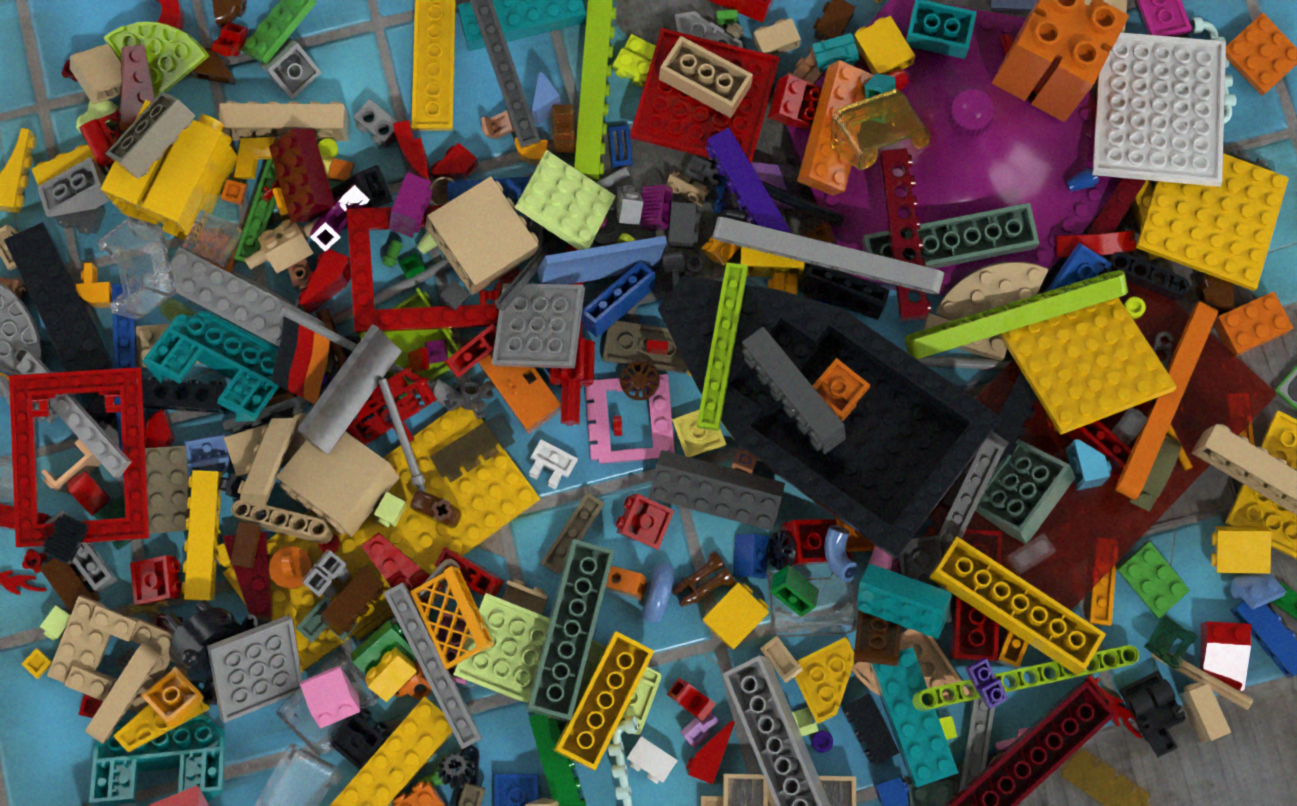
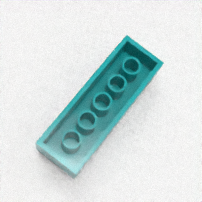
M492 0L506 42L586 23L583 0ZM471 3L459 4L458 9L469 51L485 48L486 46Z
M913 647L899 651L898 666L869 663L913 787L917 788L957 774L958 770L936 709L919 711L912 703L915 693L928 689ZM923 694L922 702L928 705L929 699Z

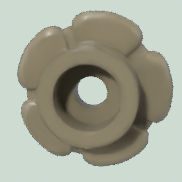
M735 22L732 25L727 24L728 27L725 32L728 35L737 39L744 36L743 28Z

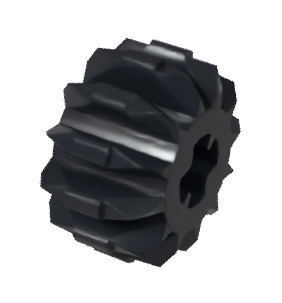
M460 750L457 755H454L453 751H450V757L443 755V762L438 763V769H440L438 776L443 778L442 783L444 785L450 783V788L452 789L456 784L462 788L463 782L470 784V777L475 775L473 770L475 765L473 761H470V755L466 754L463 756Z

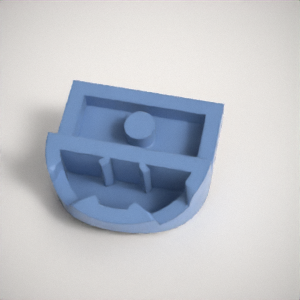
M227 433L184 441L188 460L187 467L191 474L193 470L223 472V475L226 473L231 463L224 441Z
M1239 573L1232 579V587L1230 589L1235 599L1242 597L1251 609L1279 599L1287 592L1273 575L1269 573Z

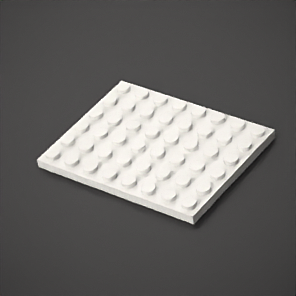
M1120 33L1098 75L1092 175L1220 187L1222 184L1226 41Z

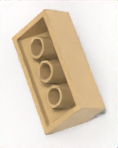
M271 418L269 425H264L261 436L264 437L262 443L256 444L253 455L256 456L254 462H249L245 474H248L246 482L242 480L238 489V493L241 494V502L265 509L276 482V476L280 472L294 437L297 419Z

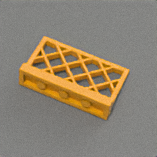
M451 566L445 569L444 573L410 591L445 669L448 670L482 650H488L495 646L459 568ZM443 579H446L448 583L446 594L437 591L439 582ZM424 590L431 591L428 604L421 602L418 593ZM436 593L445 596L441 608L432 606ZM449 598L455 599L457 602L455 613L446 610ZM431 608L440 611L436 623L431 622L428 617ZM444 613L454 615L450 628L441 625ZM458 617L466 622L464 632L455 630ZM439 628L449 630L446 642L439 641L437 637ZM453 632L463 635L459 647L450 644ZM467 637L473 638L477 646L471 651L463 649ZM448 647L458 650L456 658L451 662L448 661L446 656Z

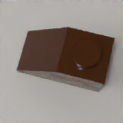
M204 47L209 57L191 71L194 78L235 85L232 74L219 55L211 51V48Z

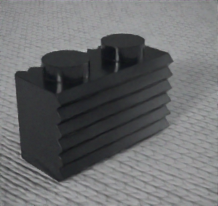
M63 514L62 517L59 516L54 523L53 528L55 531L52 537L48 536L43 544V548H45L43 553L67 565H71L91 526L66 514Z

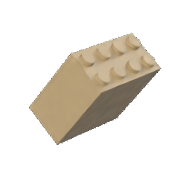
M491 176L430 213L426 219L425 228L471 295L476 294L533 258L539 246L536 235L528 231L525 219L521 215H517L512 200L504 196L501 184L497 180L494 181Z
M347 432L343 433L329 455L312 446L306 440L276 476L281 482L279 486L286 491L289 497L295 501L298 500L308 511H313L317 514L318 518L331 524L333 529L342 536L346 533L350 537L355 534L381 502L385 493L389 492L400 478L389 462Z

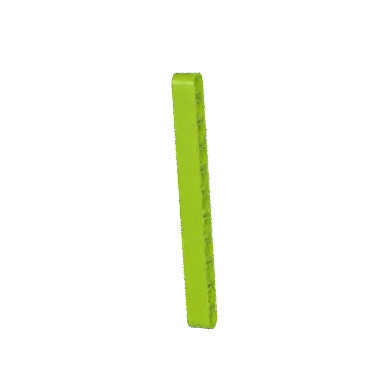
M1120 270L1112 271L908 334L904 337L907 352L914 358L921 359L1124 296L1128 293L1125 273Z
M1132 645L1095 652L1089 663V669L1084 670L1079 675L1074 674L1070 670L1069 674L1064 671V666L1056 661L994 675L996 679H1000L1005 692L1008 693L1126 667L1138 661L1139 652ZM1123 652L1128 655L1127 661L1123 657ZM1104 656L1108 658V665L1103 661ZM1044 669L1049 671V678L1045 677ZM1024 673L1028 674L1029 683L1024 680ZM1004 677L1009 680V687L1005 686L1003 682ZM971 679L919 691L913 696L912 703L917 710L926 711L981 699ZM963 686L969 689V696L963 693ZM943 690L947 691L949 694L948 701H946L942 696ZM923 694L929 699L928 705L922 702Z

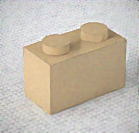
M792 18L787 20L780 19L769 27H759L753 35L757 51L777 56L800 47L801 39Z

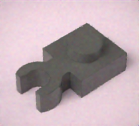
M693 155L684 174L701 183L708 179L713 186L719 185V182L714 180L713 177L715 175L720 176L717 169H711L712 163Z

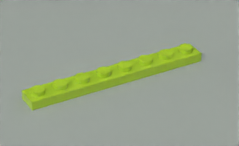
M726 262L697 428L719 431L748 265Z

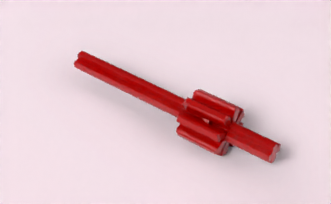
M566 242V252L578 250ZM584 282L574 283V284H570V285H583V286H584ZM582 319L575 369L549 368V383L559 385L562 388L560 423L566 424V426L580 424L582 386L589 387L593 385L595 342L585 340V337H582Z

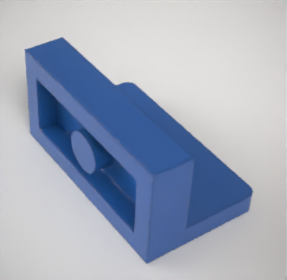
M755 533L736 535L734 577L766 579L769 536Z

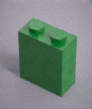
M390 620L384 623L350 654L353 664L365 675L372 667H376L381 662L386 652H391L395 647L413 662L417 660L398 623L394 625Z

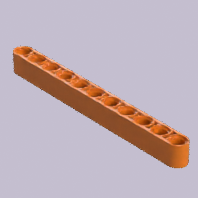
M1198 301L1190 314L1166 370L1177 387L1175 391L1153 400L1115 487V491L1133 500L1139 497L1217 317V309Z

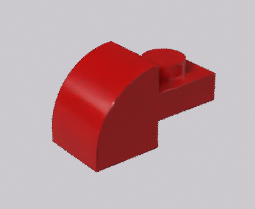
M228 22L221 28L220 37L212 43L211 51L225 57H231L232 55L238 57L241 53L240 49L246 41L248 27Z

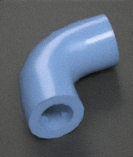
M830 525L824 545L826 561L837 577L845 582H850L857 576L859 570L858 565L849 559L846 553V544L850 531L838 525Z
M658 564L653 570L650 590L642 610V616L649 622H660L666 610L675 572L674 568L669 564Z

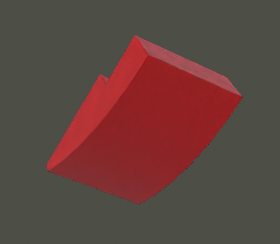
M409 120L393 123L395 135L409 168L414 175L431 181L426 151L421 138H414Z

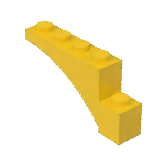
M21 128L14 151L0 173V211L20 213L21 207L24 206V189L27 188L29 183L27 174L28 169L32 166V149L36 146V137L29 129Z

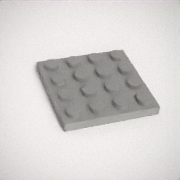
M503 284L502 293L510 284ZM526 284L505 310L499 309L492 364L500 367L575 369L585 287L583 285Z
M289 615L207 646L220 718L224 723L303 692L300 686L302 675L293 620Z

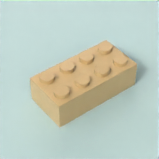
M680 36L661 65L659 80L730 118L750 89L753 74L682 36Z

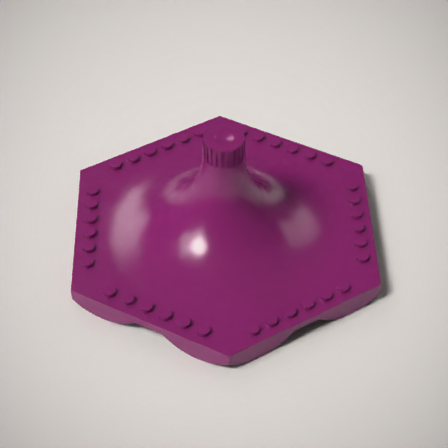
M890 0L866 28L873 25L877 19L881 17L886 18L891 15L906 40L915 0ZM955 5L949 6L977 12L966 58L962 59L910 47L915 54L913 65L903 69L909 79V83L905 88L896 92L897 114L886 125L867 122V114L865 113L845 192L832 196L809 186L816 204L844 215L841 226L829 223L837 245L864 251L862 245L864 235L889 231L879 157L881 151L907 148L908 154L912 156V167L909 168L910 175H914L915 188H912L913 196H917L918 208H915V215L919 216L920 224L1030 203L1039 245L1032 250L936 268L944 272L939 294H934L939 296H945L963 277L971 272L995 263L1028 262L1048 268V274L1061 258L1056 257L1055 236L1081 235L1103 210L1122 180L1119 177L1098 176L1099 183L1095 184V187L1073 192L1069 191L1066 180H1069L1085 168L1093 167L1096 103L1091 91H1088L1068 119L1063 122L1031 105L1036 97V92L1032 91L1027 99L1023 101L992 84L1006 57L999 38L1005 34H1010L1014 42L1026 18ZM858 51L859 62H856L854 67L872 74ZM826 73L814 85L822 88ZM785 125L792 150L801 168L810 131ZM896 168L892 170L895 176L900 177L903 175L901 169ZM895 190L898 197L906 196L904 190ZM906 210L898 211V215L901 218L909 216ZM846 273L888 290H896V285L878 280L870 281V278Z

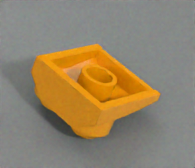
M173 667L168 674L145 693L141 694V697L169 727L182 722L200 706L204 698L200 691L176 667Z

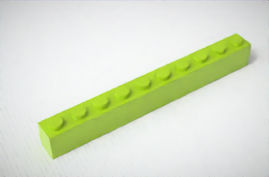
M588 0L574 168L593 181H598L600 174H604V162H601V155H605L606 142H602L603 135H607V123H604V116H608L609 103H605L606 96H610V84H607V77H611L612 65H608L609 58H613V45H610V39H614L615 26H611L612 19L616 20V7H613V0Z

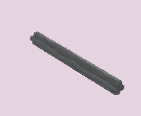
M555 234L549 237L495 301L497 309L503 311L509 306L537 272V268L545 256L551 255L563 239Z

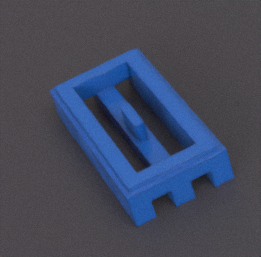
M629 125L609 127L612 168H617L616 166L625 167V165L633 166ZM621 130H625L628 160H624ZM613 131H617L620 161H616Z

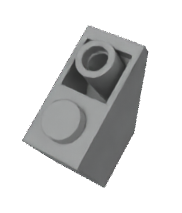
M632 185L617 187L616 217L619 223L640 225L644 201L638 189Z

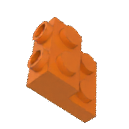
M837 358L812 385L842 422L870 388L868 382Z
M430 780L425 783L423 781L417 783L412 787L411 792L406 795L405 793L399 794L393 799L394 802L392 803V806H446Z

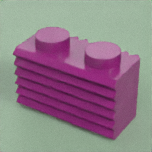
M665 184L643 186L641 197L644 202L639 226L648 231L669 230L673 189Z

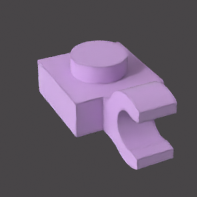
M710 713L703 721L695 718L680 733L694 749L710 735L707 730L715 726L719 720L714 714Z

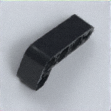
M1123 252L1114 254L1109 261L1112 264L1104 272L1105 274L1118 270L1124 271L1127 282L1175 301L1182 299L1190 288L1189 281L1186 278ZM1114 261L1121 262L1123 267L1116 266ZM1134 269H1139L1143 275H1137ZM1154 277L1160 278L1162 284L1155 282Z

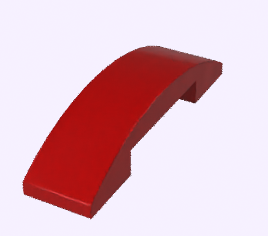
M1135 230L1055 236L1056 257H1069L1078 242L1098 255L1135 251Z

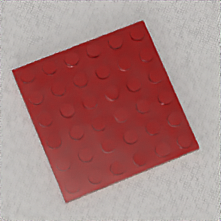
M661 28L630 133V139L710 158L705 150L707 139L730 128L752 165L780 57ZM680 36L753 74L751 87L731 118L659 80L660 67Z

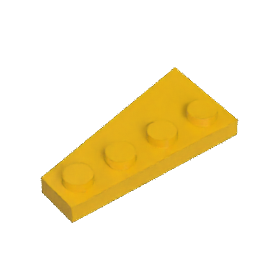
M201 701L200 706L182 722L169 727L148 705L114 734L113 737L129 753L208 711L210 707Z

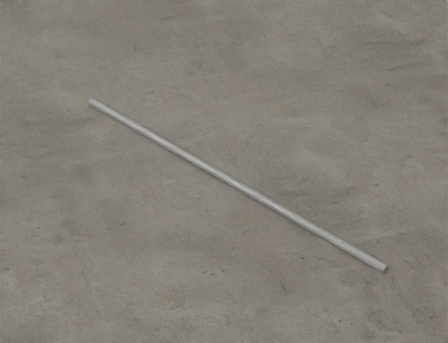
M624 167L596 181V183L603 188H607L630 175L627 168ZM445 258L426 268V271L408 280L406 278L375 294L374 306L451 268V264ZM353 306L332 316L335 326L353 318Z

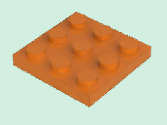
M1262 13L1226 46V59L1263 96L1297 65V48Z

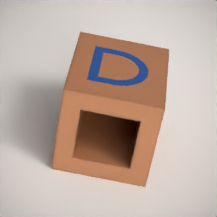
M738 449L731 469L752 474L757 459L748 452Z

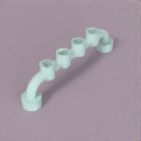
M1201 17L1190 19L1192 34L1202 33L1203 29L1209 32L1210 40L1225 41L1224 37L1218 36V32L1213 24L1203 21ZM1225 59V68H1228L1229 61ZM1226 74L1224 124L1230 120L1232 106H1235L1237 102L1236 95L1229 94L1228 87L1233 85V78L1231 75Z
M635 715L626 716L625 721L618 724L612 736L613 743L608 744L609 755L611 757L615 756L617 764L612 765V774L614 778H619L620 786L616 787V797L618 800L623 799L624 806L633 805L621 733L624 730L628 734L638 732V722Z

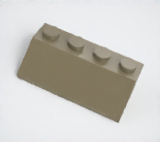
M162 91L106 152V155L130 175L139 179L148 173L149 167L154 161L159 160L163 156L164 150L176 142L181 131L192 124V119L195 115L178 98Z

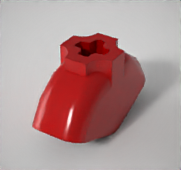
M162 408L153 413L145 423L146 448L170 447L175 440V434L169 417Z

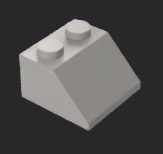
M290 38L284 42L267 64L262 62L259 64L270 79L290 99L295 98L322 73L301 46Z

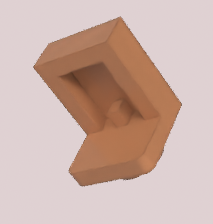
M508 110L491 118L485 116L481 118V129L486 137L497 140L515 131Z

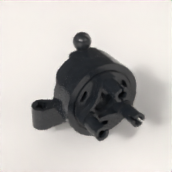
M202 600L196 606L199 612L190 617L186 622L182 623L174 613L166 616L167 620H164L163 623L174 633L169 647L171 661L191 683L206 681L201 692L204 697L202 701L207 705H218L207 646L269 623L272 620L269 616L248 615L240 625L226 609L212 607L206 600Z

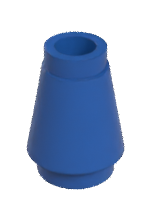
M1093 167L1085 168L1069 180H1066L1070 192L1095 187V184L1099 183L1098 176L1092 175Z

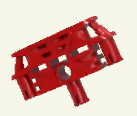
M411 367L402 370L387 380L409 443L415 438L404 421L438 400L427 384V381L430 379L411 372ZM407 376L414 383L408 385L404 378ZM380 385L375 388L358 412V417L355 420L353 419L345 431L349 432L352 437L365 446L391 429H394L396 432L388 408L385 410L383 408L386 406V402ZM407 392V396H405L402 399H399L401 395ZM373 413L375 414L374 417H372L371 419L367 420V417H368V416H370V415L373 414Z

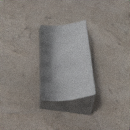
M373 324L297 429L312 446L329 455L378 386V381L382 380L402 352L388 339L380 328Z

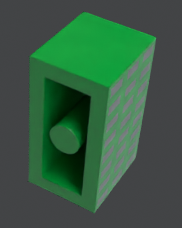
M787 565L773 575L770 593L802 617L816 608L819 589L790 565Z

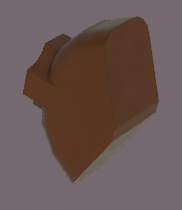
M212 0L214 18L218 27L232 22L237 17H242L247 8V0Z
M1203 273L1200 285L1196 287L1199 301L1217 309L1219 312L1227 313L1233 310L1234 284Z
M422 490L416 491L410 503L412 510L448 528H455L462 516L461 511L450 504L449 501Z

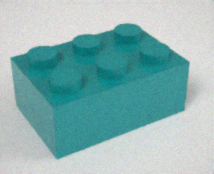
M915 0L906 41L912 48L965 59L969 50L977 12L927 0Z

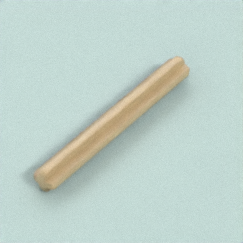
M1156 646L1152 651L1151 656L1196 682L1201 681L1202 685L1209 683L1213 692L1245 710H1248L1252 705L1253 699L1160 646Z

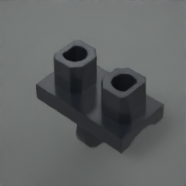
M231 474L230 479L221 478L218 489L225 491V495L235 500H240L241 494L238 493L241 481L246 482V480Z

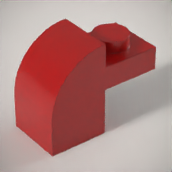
M680 677L666 694L701 721L710 715L713 707L716 705L711 699L701 694Z

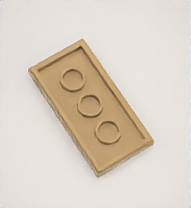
M306 412L288 417L297 419L294 437L283 464L288 463L306 441V438L297 430L307 416ZM264 425L224 437L237 476L243 477L248 475L245 472L249 462H254L256 456L253 455L256 444H261L264 438L261 436Z

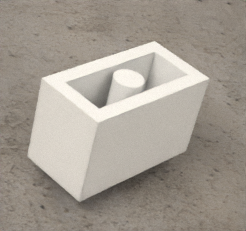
M642 736L627 757L630 761L628 764L630 767L638 772L643 769L648 773L646 777L656 784L659 781L664 783L678 761Z

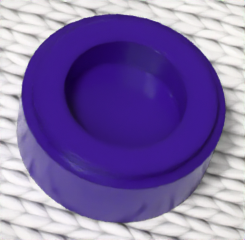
M819 731L813 735L811 745L819 753L828 752L833 746V737L826 731Z

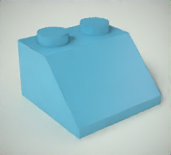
M1079 439L1074 440L1066 449L1069 465L1076 477L1074 479L1076 491L1101 486L1112 473L1111 464L1109 461H1106L1105 455Z

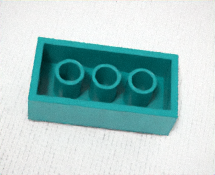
M869 563L860 581L856 609L938 639L947 621L952 593Z

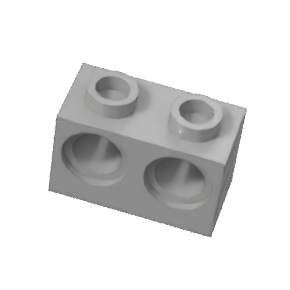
M369 99L355 114L356 128L363 134L366 132L372 136L371 140L378 146L382 144L388 148L397 138L393 123L398 121ZM368 116L374 117L371 122L364 121ZM382 129H389V132L387 134H380V131Z

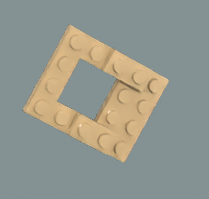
M80 595L47 676L65 683L64 686L104 702L118 680L97 671L111 635L128 642L133 641L138 644L144 642L161 653L162 656L128 708L140 713L148 706V703L141 697V694L145 693L166 675L171 662L169 647L174 633L142 619L128 617L112 611L102 603Z

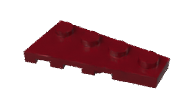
M262 531L253 569L233 565L249 615H263L271 618L274 617L271 577L269 573L267 532ZM236 535L223 536L230 560Z

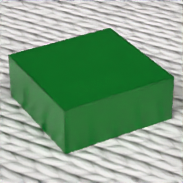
M417 253L398 261L407 280L426 271Z

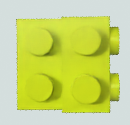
M631 34L612 65L614 73L620 78L625 79L626 77L632 80L635 85L643 87L656 46Z

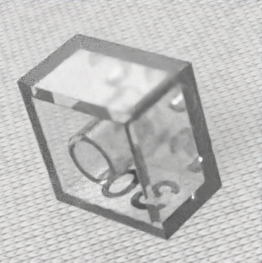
M200 210L182 247L186 251L226 269L243 231L238 225Z

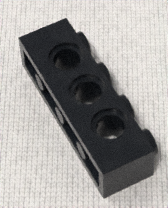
M814 264L809 265L800 289L801 292L875 320L879 319L890 292L886 288L841 271Z
M147 377V380L142 379L144 408L226 413V408L217 404L218 398L226 389L222 382L210 381L209 384H203L200 380H189V383L181 382L179 384L168 378V381H162L161 383L156 377ZM161 389H166V395L159 398L158 392ZM187 390V396L179 399V393ZM201 393H209L207 399L200 400Z

